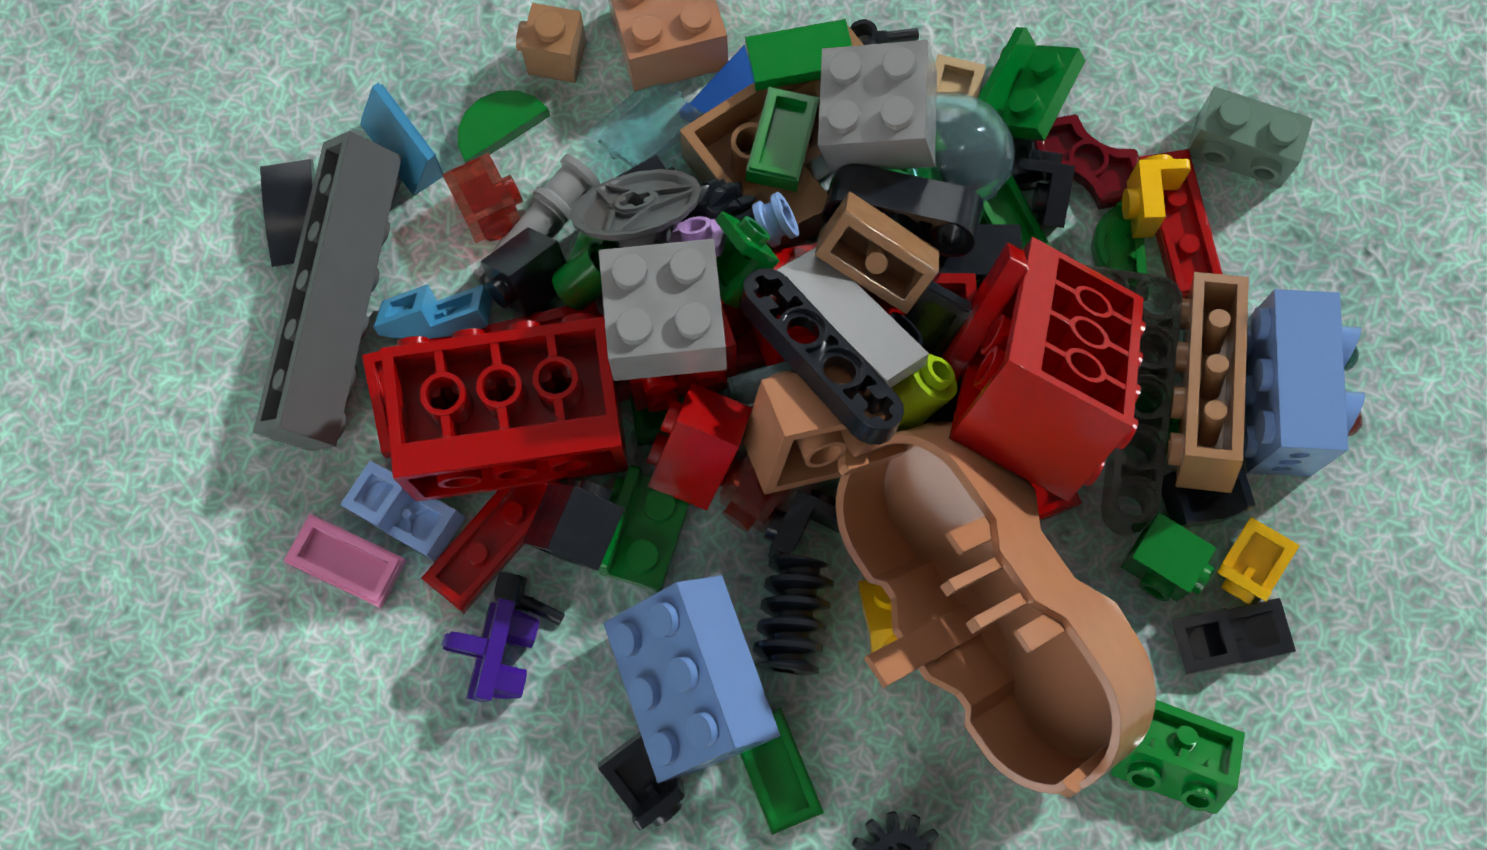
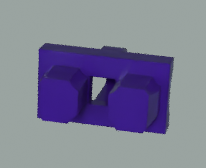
M498 598L497 603H489L481 637L453 631L450 634L443 635L441 643L443 650L476 658L466 695L468 700L488 702L492 701V698L520 699L522 697L527 670L501 664L505 644L524 649H531L533 647L539 627V620L521 611L514 610V601Z

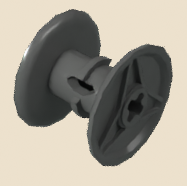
M666 169L637 171L612 178L591 188L575 202L570 212V217L574 228L594 239L617 241L618 248L663 244L669 242L673 231L670 227L681 222L696 208L702 191L697 179L682 171ZM602 295L595 300L598 312L604 316Z

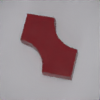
M1076 114L1057 117L1045 141L1033 140L1036 150L1063 154L1062 164L1075 166L1073 180L1081 184L1091 194L1098 210L1115 207L1122 200L1124 190L1128 189L1127 181L1140 160L1135 149H1117L1097 141L1084 129Z

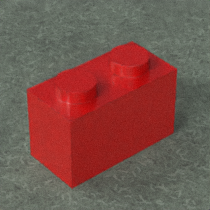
M691 383L683 402L680 403L672 399L660 428L661 431L669 433L668 436L657 433L646 463L655 466L647 487L708 510L740 446L752 407Z

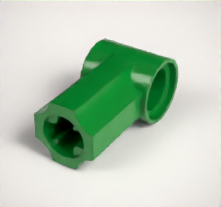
M581 232L579 233L567 263L558 269L552 277L554 289L565 304L578 311L584 310L603 295L599 250L618 248L617 241L594 239Z

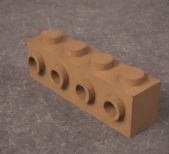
M1194 272L1188 298H1178L1174 327L1175 329L1184 330L1183 342H1175L1172 373L1181 374V387L1173 386L1169 417L1179 419L1178 433H1170L1167 448V465L1176 466L1175 487L1232 493L1241 469L1244 449L1249 277Z

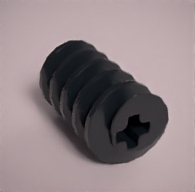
M774 554L769 557L768 567L778 573V575H771L765 578L764 588L776 596L762 599L760 609L772 618L759 620L756 628L760 634L769 639L755 642L752 650L753 653L766 661L757 662L754 665L793 675L819 674L820 668L805 660L806 654L823 651V645L810 639L809 635L811 632L824 631L827 628L826 623L813 617V612L830 609L831 602L817 596L818 589L834 587L833 580L820 574L821 568L829 567V564L810 557Z

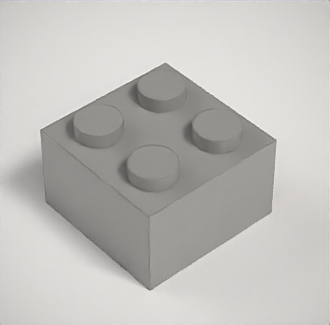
M928 40L822 49L818 147L831 173H836L840 167L847 164H861L885 170L935 167L937 69Z
M714 239L599 250L608 361L614 381L727 370L726 344Z

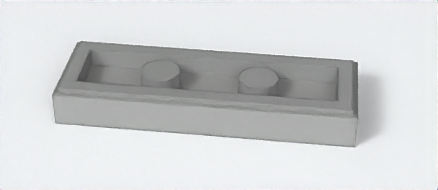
M816 247L777 270L792 281L890 388L926 365L929 353L854 280L816 257Z

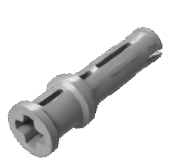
M565 154L560 160L562 167L544 187L538 186L533 191V205L492 252L527 227L547 236L557 223L563 225L565 222H569L571 219L570 212L575 202L588 190L600 184L596 175L581 161L569 154ZM481 264L478 269L474 270L473 275L486 286V282L489 279Z

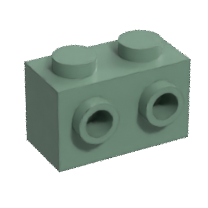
M1214 86L1197 115L1187 149H1189L1191 158L1281 187L1301 161L1313 118Z

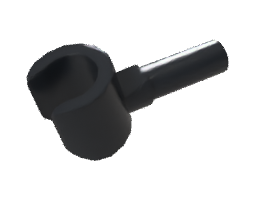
M867 19L855 21L850 27L857 37L862 35L870 36L868 40L861 41L864 45L919 40L918 28L877 31L876 25Z
M500 572L498 574L494 590L496 601L498 598L514 601V608L530 611L560 626L565 616L564 613L534 597L524 595L527 578L508 572Z

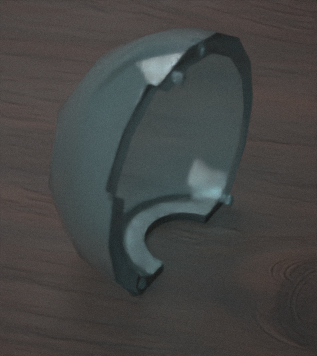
M960 91L937 92L935 167L909 168V173L918 177L968 187L977 192L983 201L997 196V191L1011 176L1015 159L1012 134L1007 124L991 104Z

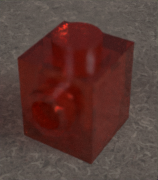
M489 153L442 174L475 243L485 239L487 241H496L504 238L520 220L516 205L523 203V199L518 187L510 174L503 178L501 177Z
M749 455L746 456L743 462L735 458L720 484L723 487L719 492L720 504L726 507L722 514L732 524L745 532H748L753 526L763 534L770 525L776 511L782 509L797 487L764 495Z

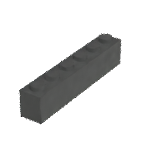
M351 131L327 140L322 145L253 430L255 434L311 451L336 447L338 439L345 430L346 415L344 411L347 397L357 378L358 368L355 363L360 341L368 329L369 319L366 314L371 293L374 291L379 280L380 273L377 265L381 248L390 232L388 217L392 199L396 196L401 183L398 173L402 156Z

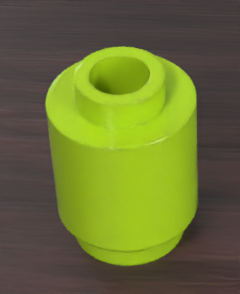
M929 354L924 367L891 387L900 398L904 408V414L898 429L905 430L924 424L956 395L957 382L955 374L947 361Z

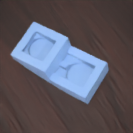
M372 461L368 462L340 504L346 510L434 562L442 555L465 520V517L456 509L437 499L416 502L393 479L391 471Z

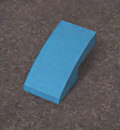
M427 284L383 300L378 311L374 329L378 336L401 339L411 336H423L433 339L452 336L454 332L462 329H482L488 326L493 300L484 284L437 301Z

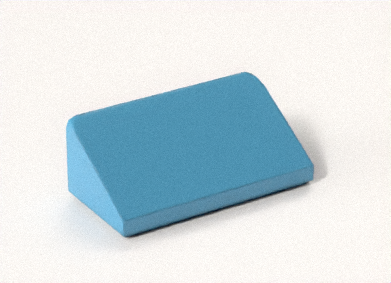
M379 82L373 85L360 124L374 143L402 156L398 175L412 195L418 194L443 177L442 168L436 154L384 85H380Z

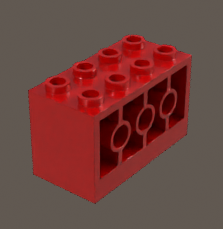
M1032 237L1023 249L1029 270L964 371L949 438L1058 497L1069 501L1083 484L1091 486L1097 480L1104 467L1105 459L1115 448L1119 450L1124 449L1136 432L1138 420L1134 418L1135 402L1141 390V386L1137 384V375L1143 360V353L1140 352V338L1146 326V323L1142 321L1144 298Z
M575 313L562 318L561 323L540 325L536 321H519L508 325L507 330L485 333L482 329L469 328L454 332L452 338L433 341L423 336H411L398 340L397 346L381 348L393 479L416 502L568 480V478L578 479L626 472L629 469L618 382L613 379L608 361L604 317L595 318L590 313Z

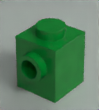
M1158 513L1146 523L1120 567L1141 579L1139 586L1147 594L1161 601H1168L1171 598L1177 602L1191 592L1198 595L1204 589L1215 570L1208 562L1217 547L1163 514Z

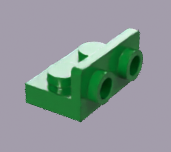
M1016 27L1007 45L1002 49L1000 58L986 84L979 93L976 108L993 134L1003 137L1045 141L1086 60L1079 48L1036 45L1027 28Z
M630 464L626 477L618 476L611 490L613 493L609 501L625 508L598 571L600 575L659 592L663 589L690 504L647 487L651 477L642 474L641 467Z
M1156 700L1153 719L1144 739L1128 756L1111 769L1110 774L1127 781L1137 789L1159 793L1180 801L1186 807L1196 811L1216 814L1238 789L1245 732Z

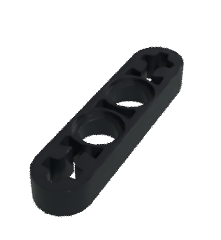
M760 268L748 274L739 299L740 309L744 316L853 436L870 445H881L890 441L895 435L904 414L903 403L898 395L787 276L771 268ZM757 292H759V293H760L762 296H764V297H762V298L757 297V296H756ZM770 295L775 296V297H776L775 301H774L771 297H769V296H770ZM795 326L807 328L814 334L816 341L809 344L798 343L790 338L787 330ZM828 366H840L850 373L852 381L846 384L832 382L826 377L823 369ZM860 390L864 391L863 397L859 394ZM867 410L872 415L881 412L885 415V418L883 420L881 417L875 416L870 419L865 415V412Z

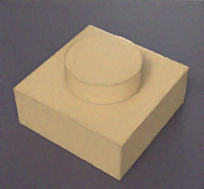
M938 54L935 62L937 69L936 109L973 118L986 65Z

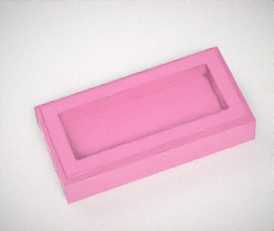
M309 514L283 562L382 609L407 560Z

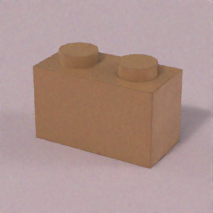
M850 191L819 234L815 251L816 257L906 315L939 272V249Z

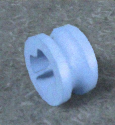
M779 192L770 196L771 201L767 204L758 201L752 205L756 222L769 234L770 239L767 243L774 248L781 244L782 237L788 236L790 239H794L799 235L794 214L785 198Z

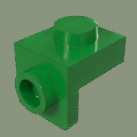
M722 211L715 219L727 235L723 252L720 256L716 257L720 298L723 303L738 309L746 276L760 268L773 269L780 260L766 244L770 236L761 225L748 216H745L740 221Z

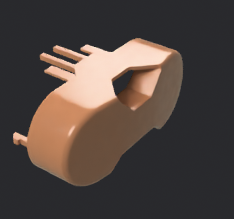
M940 421L917 425L896 432L892 439L881 445L865 444L854 455L852 453L845 454L838 460V471L841 474L836 495V516L839 532L849 555L867 582L882 586L891 599L892 631L897 640L864 657V660L882 687L885 688L918 669L925 680L957 697L965 709L964 726L993 766L1015 783L1037 792L1061 794L1066 798H1070L1080 790L1092 785L1128 756L1144 739L1150 728L1155 711L1156 685L1150 660L1118 604L1076 579L1041 531L1036 491L1030 482L950 439L949 436L953 422Z

